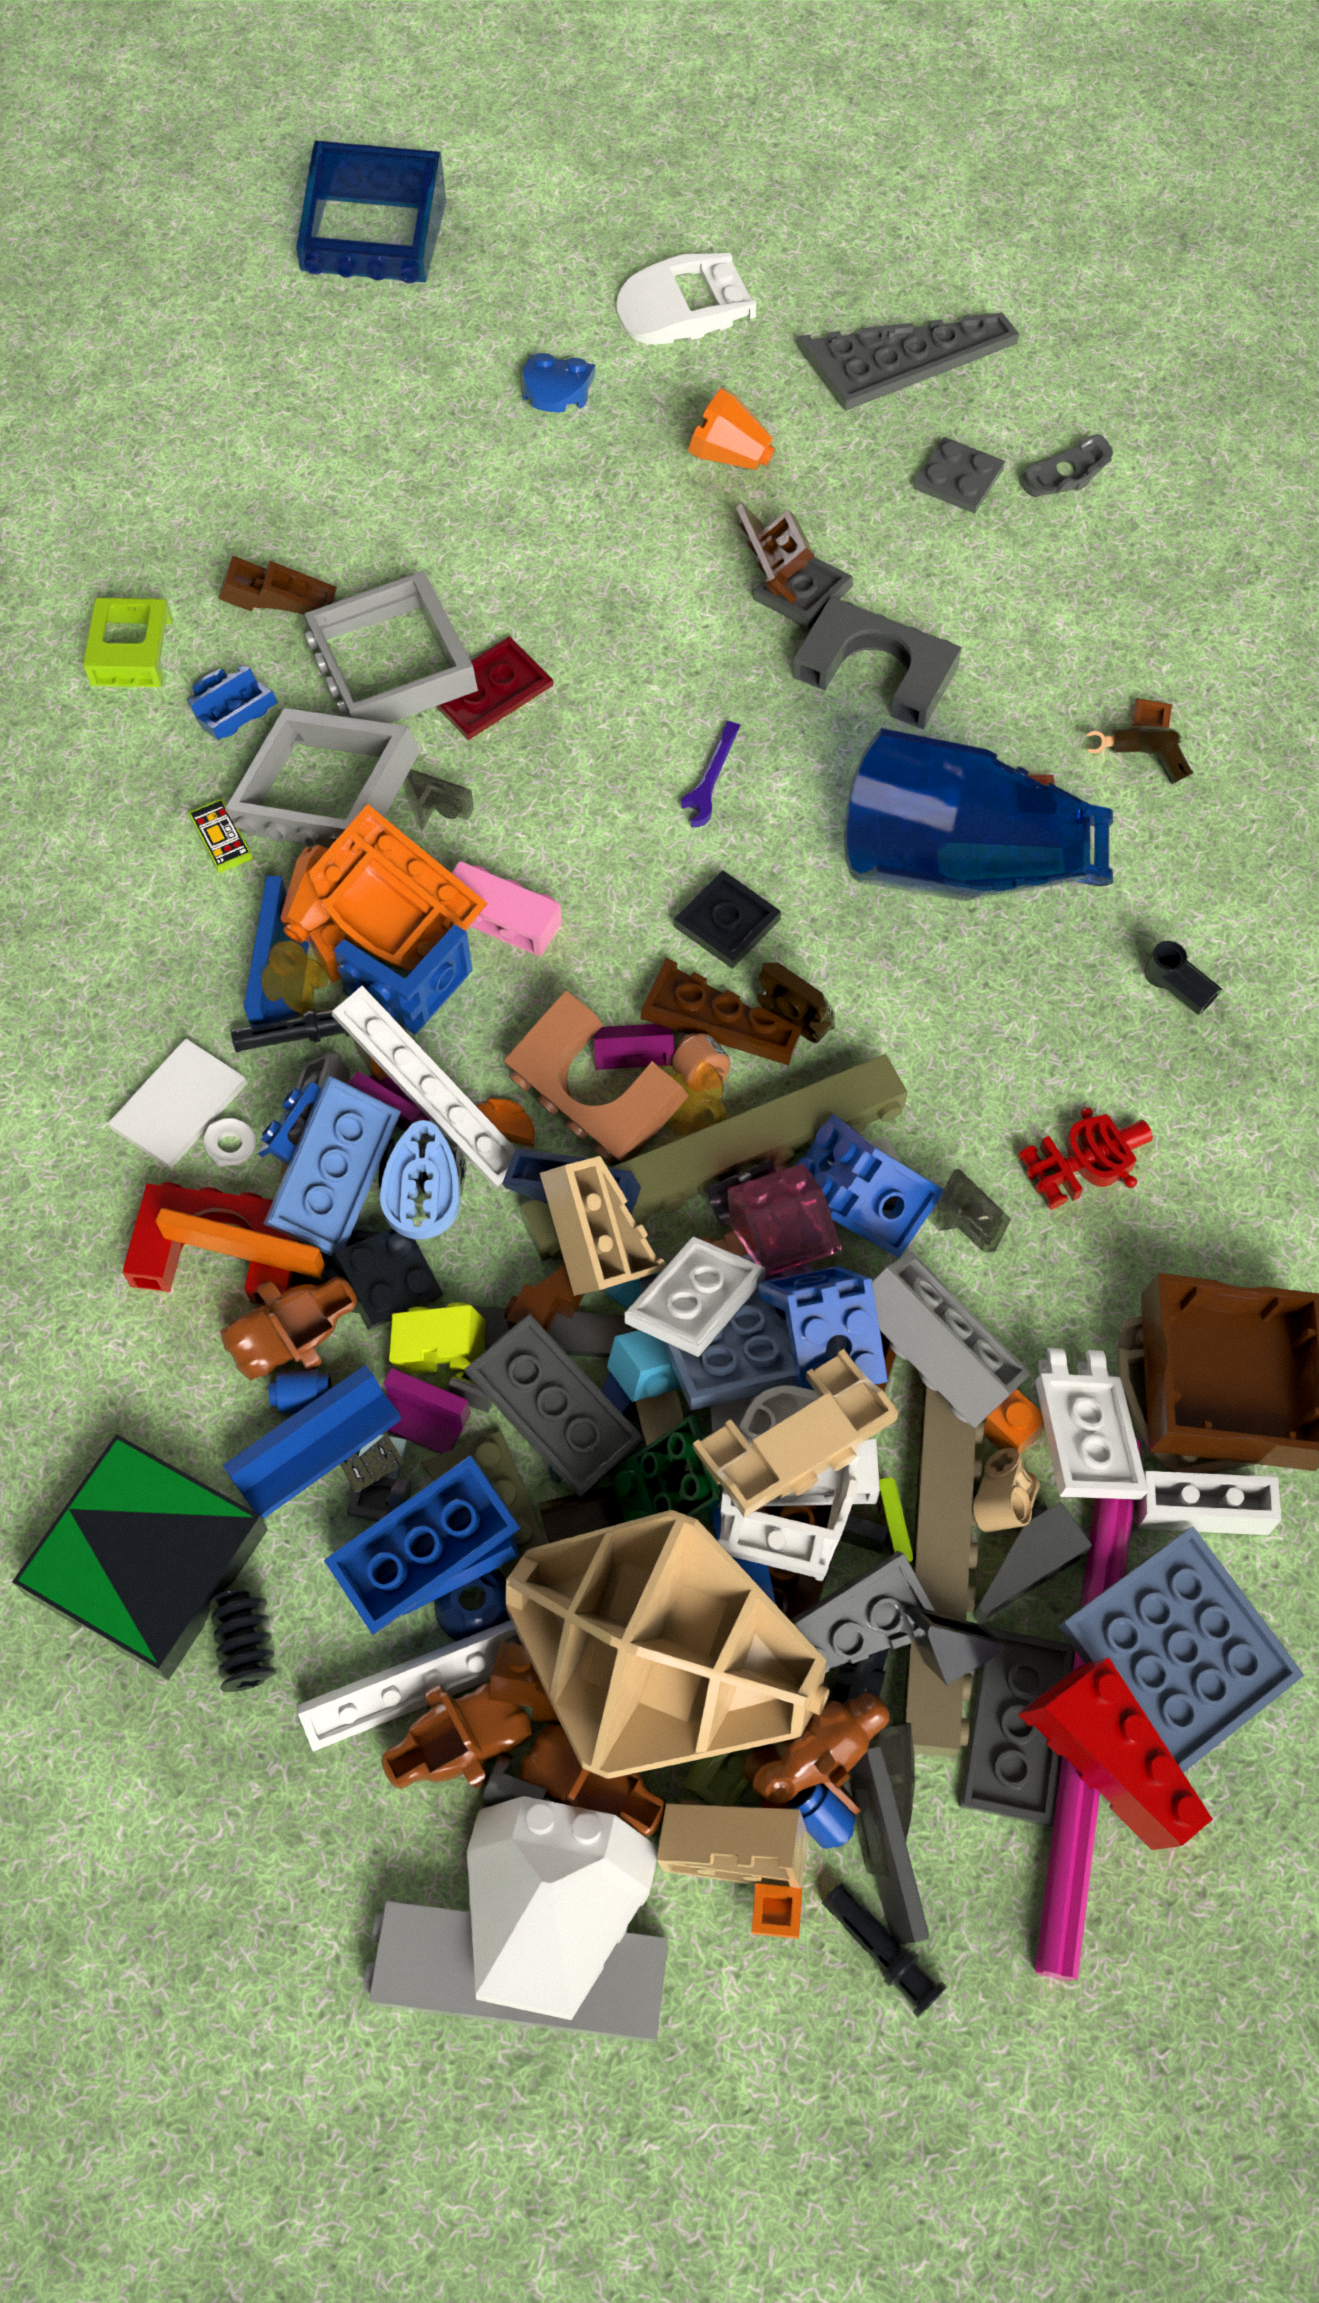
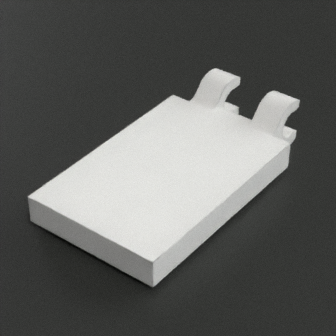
M1047 1348L1046 1355L1048 1360L1040 1359L1038 1361L1040 1375L1035 1381L1059 1496L1142 1499L1148 1492L1124 1389L1120 1377L1108 1376L1104 1351L1087 1350L1085 1352L1087 1362L1079 1361L1077 1364L1078 1375H1069L1065 1350L1061 1348Z

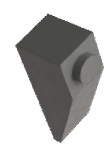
M1062 1502L1049 1509L1043 1504L1032 1511L1029 1524L1023 1526L974 1614L978 1624L1087 1555L1092 1544Z

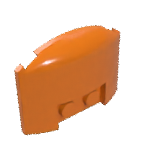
M369 804L362 809L308 872L310 883L313 881L318 899L333 922L351 940L367 952L391 965L413 970L454 924L466 931L488 904Z

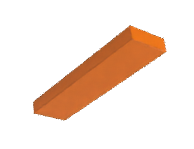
M161 1208L156 1219V1223L165 1239L321 1279L325 1268L318 1247L167 1208Z

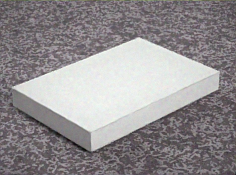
M185 1038L109 1121L108 1125L111 1130L171 1170L205 1132L210 1123H213L248 1082L246 1077Z
M692 1237L625 1312V1324L699 1357L757 1289L758 1283L763 1282L766 1268L696 1237Z

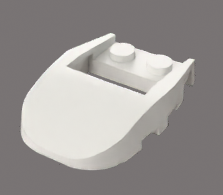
M731 253L682 254L653 264L631 276L619 292L616 311L629 336L645 344L658 345L673 343L674 339L690 337L693 340L704 337L705 333L717 329L721 331L733 326L734 320L747 315L752 319L756 317V302L751 300L732 262ZM691 272L692 274L700 273L716 306L690 311L674 278L675 275Z
M796 1386L770 1388L759 1394L748 1406L739 1426L740 1432L752 1446L753 1439L820 1397L813 1390ZM861 1444L858 1445V1449L855 1451L856 1458L847 1466L838 1471H834L830 1467L817 1476L819 1481L813 1487L835 1492L827 1529L757 1511L744 1518L724 1489L721 1504V1533L718 1543L731 1557L816 1577L815 1580L822 1581L827 1574L829 1563L856 1498L859 1485L857 1475L858 1461L861 1456Z

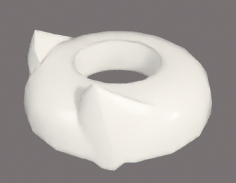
M223 1118L210 1123L204 1135V1148L218 1168L245 1162L252 1156L256 1147V1135L252 1128L244 1121L235 1118ZM235 1136L240 1139L242 1145L237 1151L229 1153L221 1150L218 1143L224 1137Z

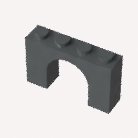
M830 597L794 657L793 678L826 690L841 663L848 656L863 650L887 652L899 659L907 670L904 679L893 696L891 717L924 730L958 669L962 647L948 640L921 632L914 627H908L890 620L883 615L869 612L849 602Z

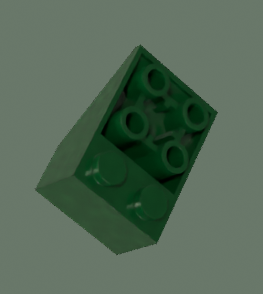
M689 1416L609 1473L624 1523L668 1510H674L697 1519L704 1527L721 1502L722 1495L719 1486L693 1449L695 1441L698 1439L700 1441L703 1440L695 1416Z

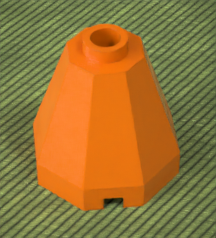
M720 388L702 415L705 419L701 426L697 425L688 452L701 459L757 470L760 464L766 467L776 450L775 447L771 446L774 437L736 394L726 388Z
M321 845L314 846L312 850L311 847H306L298 857L280 917L285 927L284 932L286 935L298 943H303L304 941L311 942L309 932L333 921L321 905L313 881L310 883L308 872L328 850Z

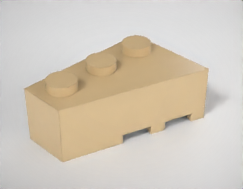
M601 1156L540 1173L574 1296L602 1290L662 1271L667 1266L663 1258H657L645 1237L648 1236V1233L643 1225H637L625 1206V1203L628 1201Z
M681 1800L679 1804H666L657 1862L662 1871L667 1873L751 1885L759 1883L800 1889L802 1886L808 1833L799 1809L708 1806L699 1801Z

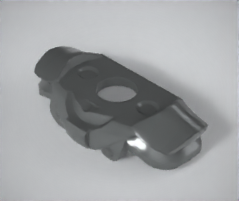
M1099 434L1092 435L1080 441L1077 446L1040 464L1036 462L1028 466L1026 472L1021 475L1022 486L1033 497L1082 489L1090 483V480L1103 467L1112 461L1113 449L1104 436ZM1061 462H1068L1075 468V474L1069 477L1063 476L1058 472L1057 465Z

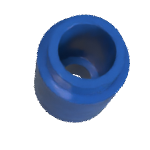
M319 1369L277 1372L276 1381L269 1382L271 1407L278 1406L280 1415L299 1412L332 1388L330 1373H320Z
M824 1783L803 1789L788 1801L791 1809H799L801 1811L807 1833L821 1848L840 1847L848 1842L853 1835L856 1820L855 1814Z

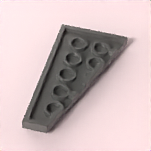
M1001 312L966 316L958 323L943 324L942 319L931 320L929 326L913 328L912 323L861 328L859 334L841 336L840 331L828 332L827 338L811 339L810 335L798 336V347L844 410L847 411L1018 343L1019 333Z

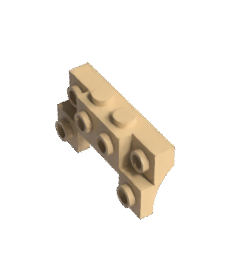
M844 1349L839 1351L835 1358L815 1370L810 1369L806 1372V1379L820 1398L753 1439L752 1446L738 1430L732 1419L727 1421L723 1428L702 1441L698 1439L693 1443V1449L717 1485L721 1484L744 1518L779 1495L783 1498L791 1492H794L796 1496L803 1494L819 1481L817 1476L830 1467L834 1471L844 1468L856 1458L855 1451H857L859 1444L897 1420L899 1412L887 1395L864 1375Z

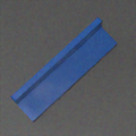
M266 875L244 1009L251 1025L298 1017L309 943L306 941L298 943L284 932L285 927L280 917L287 893L282 876Z
M364 1365L222 1466L254 1512L264 1519L401 1420V1415L385 1396L375 1376Z

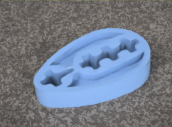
M426 1120L417 1121L410 1125L395 1145L385 1168L380 1192V1203L387 1222L396 1232L411 1239H429L445 1232L456 1220L461 1205L460 1181L449 1144L437 1125ZM422 1134H429L431 1142L427 1143L425 1156L421 1159L418 1142L415 1141H420ZM420 1172H426L428 1179L432 1180H427L424 1183L426 1196L430 1199L424 1200L423 1210L426 1217L430 1219L423 1220L422 1226L416 1227L413 1220L409 1219L417 1215V1208L412 1199L417 1198L418 1188L416 1182L412 1179H418Z

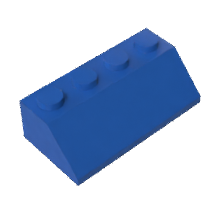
M469 1456L327 1557L324 1562L371 1634L374 1635L521 1528L481 1465L472 1456Z

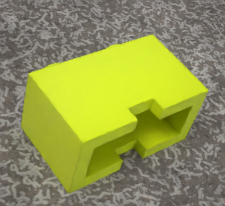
M463 1302L450 1303L447 1305V1308L412 1307L408 1309V1312L393 1313L389 1361L405 1374L437 1372V1364L450 1363L449 1368L452 1371L463 1370L485 1352L486 1320L471 1305Z

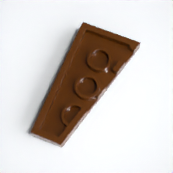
M667 957L665 958L642 1007L641 1020L686 1034H709L721 1045L789 1066L800 1039L802 1028L760 1006L751 1008L743 1004L739 995L728 989L722 993L707 985V978L695 972L688 975L677 969L678 963Z

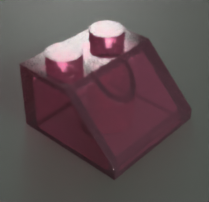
M804 1163L728 1188L730 1226L754 1262L766 1268L765 1277L841 1251V1243L823 1190Z

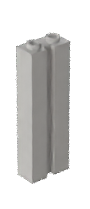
M386 1901L384 1914H376L372 1933V1942L379 1943L376 1962H368L363 1991L370 1993L369 2002L374 2006L657 2044L668 1938L625 1933L620 1943L615 1945L608 1956L602 1972L572 2020L476 2000L471 1912Z

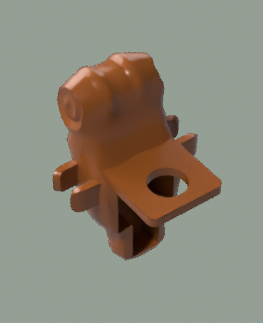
M339 1276L333 1277L328 1282L319 1285H296L281 1293L273 1282L266 1281L257 1288L264 1303L253 1308L249 1313L242 1314L220 1330L224 1349L233 1357L237 1370L250 1381L271 1373L278 1366L286 1364L292 1359L296 1362L300 1360L307 1370H312L322 1362L314 1348L333 1333L337 1321L342 1315L354 1310L358 1302L355 1291L345 1278Z
M490 1682L479 1686L472 1693L465 1694L458 1699H454L439 1685L434 1686L425 1693V1698L431 1709L410 1726L405 1739L400 1744L389 1747L383 1754L381 1763L384 1773L390 1783L395 1788L400 1789L406 1788L414 1782L426 1780L439 1783L455 1779L463 1774L469 1784L475 1788L481 1787L489 1780V1775L483 1763L495 1759L500 1753L515 1749L532 1736L529 1714L523 1710L521 1705L490 1700Z
M864 1692L856 1699H850L845 1703L830 1701L825 1704L820 1715L813 1713L801 1737L750 1748L744 1758L745 1778L752 1784L754 1792L771 1804L787 1802L803 1789L824 1783L857 1815L861 1809L843 1784L851 1777L848 1772L867 1752L871 1739L888 1724L889 1711L884 1702L870 1692Z
M553 1723L547 1725L536 1736L533 1749L523 1759L519 1775L520 1780L547 1789L546 1798L552 1802L616 1815L644 1837L652 1836L658 1831L663 1823L666 1802L661 1796L647 1790L639 1772L607 1779L583 1769L563 1727Z

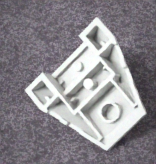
M522 1796L479 1810L467 1849L476 2000L572 2020L602 1972L608 1956L627 1932V1926L640 1906H643L650 1895L659 1847L616 1815Z

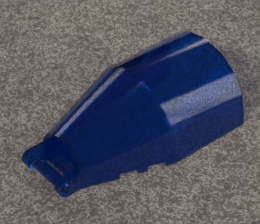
M881 728L865 749L853 778L844 828L845 861L850 876L859 883L960 901H972L1076 882L1094 886H1107L1113 883V869L1110 868V825L1113 824V810L1091 805L1050 782L1044 785L1027 776L1029 771L1018 766L1014 769L997 760L998 755L988 749ZM1090 826H1094V865L1090 864Z

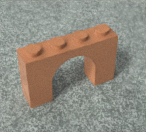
M565 990L503 1060L512 1070L508 1077L525 1092L530 1087L540 1094L536 1101L553 1116L558 1111L563 1113L569 1119L565 1126L581 1140L588 1135L598 1143L593 1150L610 1165L615 1160H618L620 1163L635 1158L689 1095L677 1081L652 1061L619 1098L610 1103L590 1106L573 1100L567 1083L569 1068L577 1054L599 1031L603 1024L594 1012Z

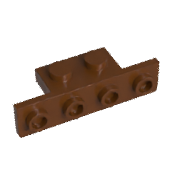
M740 502L736 506L741 517L738 524L744 533L750 537L746 542L758 556L755 562L767 576L764 579L765 584L775 596L778 597L782 594L792 604L797 598L788 578L804 568L808 561L815 556L796 516L787 509L764 529L762 522Z

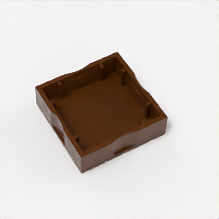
M1158 1273L1141 1293L1149 1452L1316 1471L1319 1468V1293L1265 1286L1255 1288L1237 1287L1217 1280Z

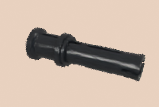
M308 1008L307 1011H304L303 1016L231 1028L232 1042L236 1053L309 1038L310 1042L317 1043L321 1042L323 1037L345 1034L347 1037L351 1035L332 1016V1011L335 1008L316 1011L314 1008Z
M843 1882L837 1885L822 1901L821 1904L836 1917L848 1933L884 1971L882 1974L885 1978L884 1982L888 1986L894 1985L914 2007L912 2013L917 2018L948 1988L943 1982L937 1983L917 1961L919 1955L914 1950L911 1951L909 1948L904 1950L890 1936L887 1930L856 1899Z

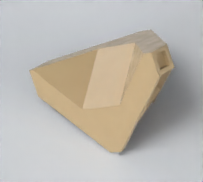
M668 1510L528 1549L506 1580V1611L581 1767L607 1779L801 1737L813 1713L820 1715L827 1702L829 1688L823 1686L827 1660L697 1519L674 1510Z

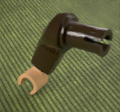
M1138 725L1112 729L1111 736H1105L1100 731H1092L1086 735H1098L1102 739V745L1098 749H1086L1090 753H1099L1106 747H1112L1113 753L1142 752L1154 754V756L1158 755L1172 784L1194 773L1179 746L1182 737L1173 728Z

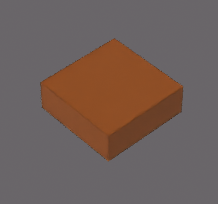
M1136 698L1131 726L1150 725L1169 728L1172 704Z

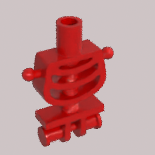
M1085 1107L1081 1110V1117L1084 1120L1076 1122L1070 1129L1067 1138V1152L1069 1155L1067 1158H1063L1050 1136L1043 1138L1040 1145V1150L1046 1159H1040L1035 1145L1026 1147L1019 1152L1017 1157L1020 1161L1023 1160L1028 1169L1026 1171L1027 1177L1030 1180L1035 1177L1039 1179L1040 1182L1035 1186V1190L1038 1194H1044L1049 1202V1209L1053 1210L1068 1201L1066 1194H1062L1058 1188L1061 1184L1072 1201L1080 1198L1083 1188L1073 1172L1076 1173L1078 1171L1084 1179L1098 1187L1110 1186L1122 1178L1126 1187L1134 1188L1137 1185V1179L1131 1176L1129 1172L1133 1170L1137 1159L1132 1150L1153 1140L1152 1131L1147 1122L1141 1119L1118 1130L1108 1114L1093 1117L1092 1109ZM1092 1132L1096 1133V1139L1098 1143L1095 1142ZM1080 1135L1083 1136L1082 1141L1084 1146V1149H1082L1081 1151L1078 1147L1076 1138ZM1054 1170L1055 1174L1047 1177L1045 1173Z

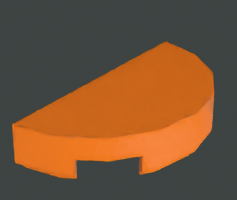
M490 1098L488 1102L476 1106L508 1141L533 1148L535 1140L534 1125L521 1105L509 1099Z

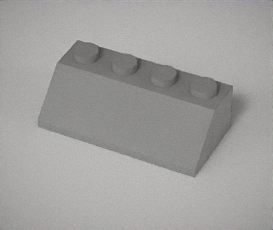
M912 1251L889 1265L872 1282L879 1329L890 1340L889 1345L891 1349L902 1359H908L920 1371L919 1376L924 1384L934 1391H939L950 1402L951 1411L961 1421L969 1422L976 1428L1031 1375L1012 1353Z

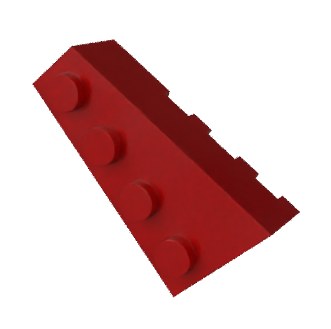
M1109 1657L1080 1665L1017 1714L1028 1726L1034 1725L1047 1738L1045 1743L1058 1756L1064 1755L1080 1772L1079 1777L1090 1789L1096 1788L1110 1802L1109 1808L1151 1850L1183 1846L1213 1820Z

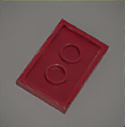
M509 636L471 660L478 691L435 707L469 741L554 686V682Z

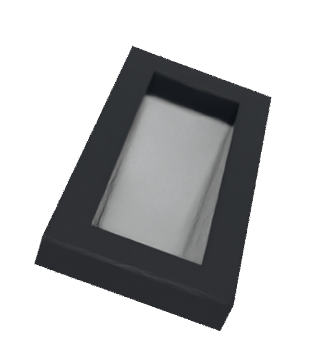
M909 1606L906 1615L925 1664L946 1685L1002 1653L1005 1646L981 1624L914 1606Z

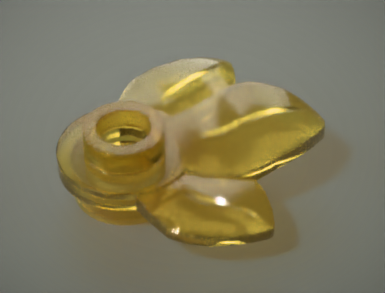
M293 941L278 942L270 949L268 954L269 965L262 971V989L270 1001H276L283 997L284 1002L292 1010L304 1014V1011H307L308 1008H313L314 988L320 989L328 986V976L319 962L306 957L304 949L298 943Z
M706 1061L701 1062L696 1069L692 1081H687L682 1073L668 1074L684 1088L689 1097L664 1125L668 1126L676 1134L683 1135L693 1131L698 1132L727 1120V1112L721 1102L724 1084L718 1071ZM707 1109L713 1113V1121L711 1123H708L704 1118V1113Z

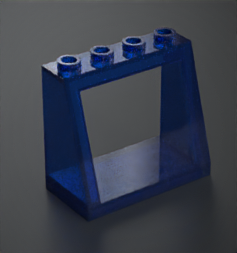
M315 141L312 149L296 245L300 271L314 275L320 273L337 274L345 278L359 276L369 277L377 281L391 279L401 280L405 283H426L447 203L441 152ZM327 200L417 208L418 214L413 245L317 237Z

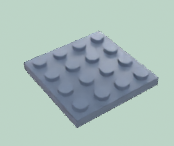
M800 1243L739 1256L766 1268L763 1282L813 1271ZM660 1273L640 1278L641 1293ZM757 1287L699 1357L662 1341L691 1411L757 1396L777 1386L797 1387L785 1311L761 1300L759 1287ZM835 1335L828 1341L827 1353L830 1358H835L842 1349L846 1350L847 1344L843 1335Z
M1194 1526L1178 1535L1058 1625L1085 1664L1107 1657L1110 1658L1183 1773L1305 1676Z

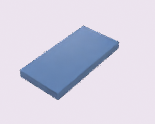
M332 1076L326 1077L263 1224L306 1245L318 1247L321 1252L330 1256L334 1252L345 1248L401 1111Z

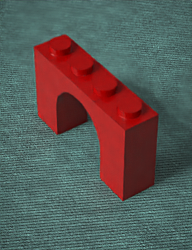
M162 1182L160 1185L146 1183L122 1273L130 1287L171 1292L179 1257L185 1244L163 1237L156 1223L161 1208L221 1223L234 1224L244 1229L301 1242L263 1224L273 1199H265L251 1192H242L239 1195L226 1194L212 1187H202L200 1190L183 1188L179 1184L172 1182ZM251 1261L244 1287L250 1303H264L257 1288L266 1281L273 1282L280 1293L291 1288L294 1272Z

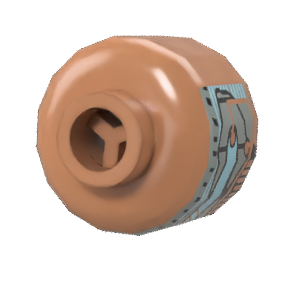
M702 1033L689 1034L683 1037L675 1046L672 1058L675 1072L687 1087L699 1092L719 1088L725 1082L731 1064L728 1054L709 1034Z

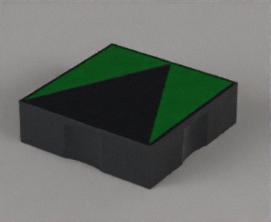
M116 1434L12 1583L25 1596L72 1624L97 1633L107 1639L116 1650L169 1681L204 1628L207 1617L212 1609L209 1604L210 1599L224 1592L235 1581L268 1529L260 1515Z

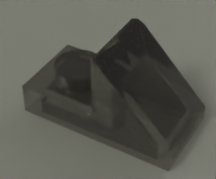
M410 769L403 782L404 792L421 831H423L434 809L448 819L459 817L465 820L469 819L474 810L471 789Z
M956 1169L950 1176L937 1201L936 1229L942 1231L959 1228L983 1252H995L1011 1218L960 1169Z

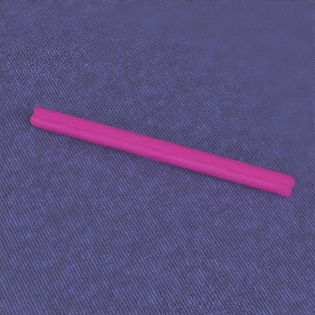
M1136 1440L1137 1447H1138V1451H1139V1455H1140V1452H1141V1443H1140L1138 1440ZM1095 1498L1089 1540L1092 1546L1087 1556L1081 1608L1126 1575L1135 1499ZM1076 1651L1073 1671L1080 1665L1085 1664ZM1062 1755L1035 1973L1065 1981H1078L1100 1792L1096 1788L1090 1789L1079 1777L1080 1772Z

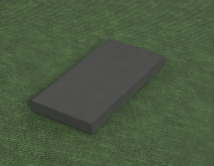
M530 1314L524 1317L465 1368V1373L579 1499L597 1485L645 1440Z
M988 1627L987 1629L1005 1646L1001 1654L981 1665L960 1807L1051 1827L1053 1825L1062 1755L1058 1756L1045 1743L1047 1738L1034 1725L1028 1726L1017 1714L1073 1671L1076 1650L1071 1644Z

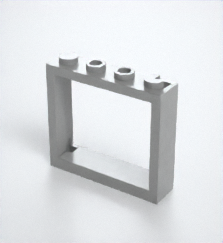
M424 571L304 613L309 631L304 633L306 642L310 650L317 649L318 653L314 654L317 666L321 674L328 673L329 677L325 678L331 697L333 699L339 697L340 702L336 703L340 716L392 723L478 691L473 665ZM421 608L450 668L355 703L326 640Z
M283 708L225 810L233 821L235 828L247 833L248 836L268 837L278 842L291 841L302 843L308 847L321 845L325 848H330L367 804L385 817L420 753V749L409 727L405 725ZM296 743L380 757L346 820L261 806Z

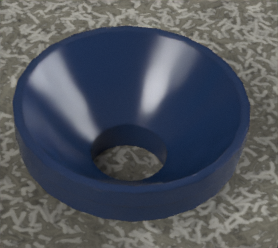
M492 1570L436 1599L434 1609L441 1629L450 1638L459 1641L511 1620L506 1611V1579L498 1571ZM472 1586L479 1587L486 1594L484 1604L474 1611L466 1610L459 1603L461 1593L466 1588Z

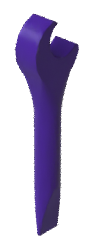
M730 721L726 722L702 779L690 793L681 799L682 809L690 807L699 812L697 817L690 819V826L692 828L701 827L711 819V799L714 785L741 724Z

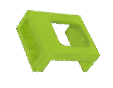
M95 598L83 663L90 686L162 687L163 673L159 664L165 626L166 624H172V617L166 599ZM107 623L148 624L145 640L138 644L104 642Z

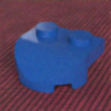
M548 353L531 355L523 368L522 399L530 398L533 408L548 412H565L566 406L577 403V407L581 409L588 400V389L595 376L596 364L586 363L581 358L556 359Z
M240 665L238 666L237 673L226 674L223 669H218L204 676L193 685L194 696L187 698V702L200 727L217 740L232 736L240 726L252 719L262 717L269 708L278 703L273 691L256 681L251 668Z

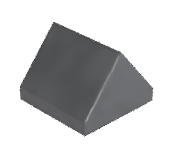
M465 1369L458 1371L450 1379V1393L467 1399L469 1406L489 1412L492 1402L468 1377Z

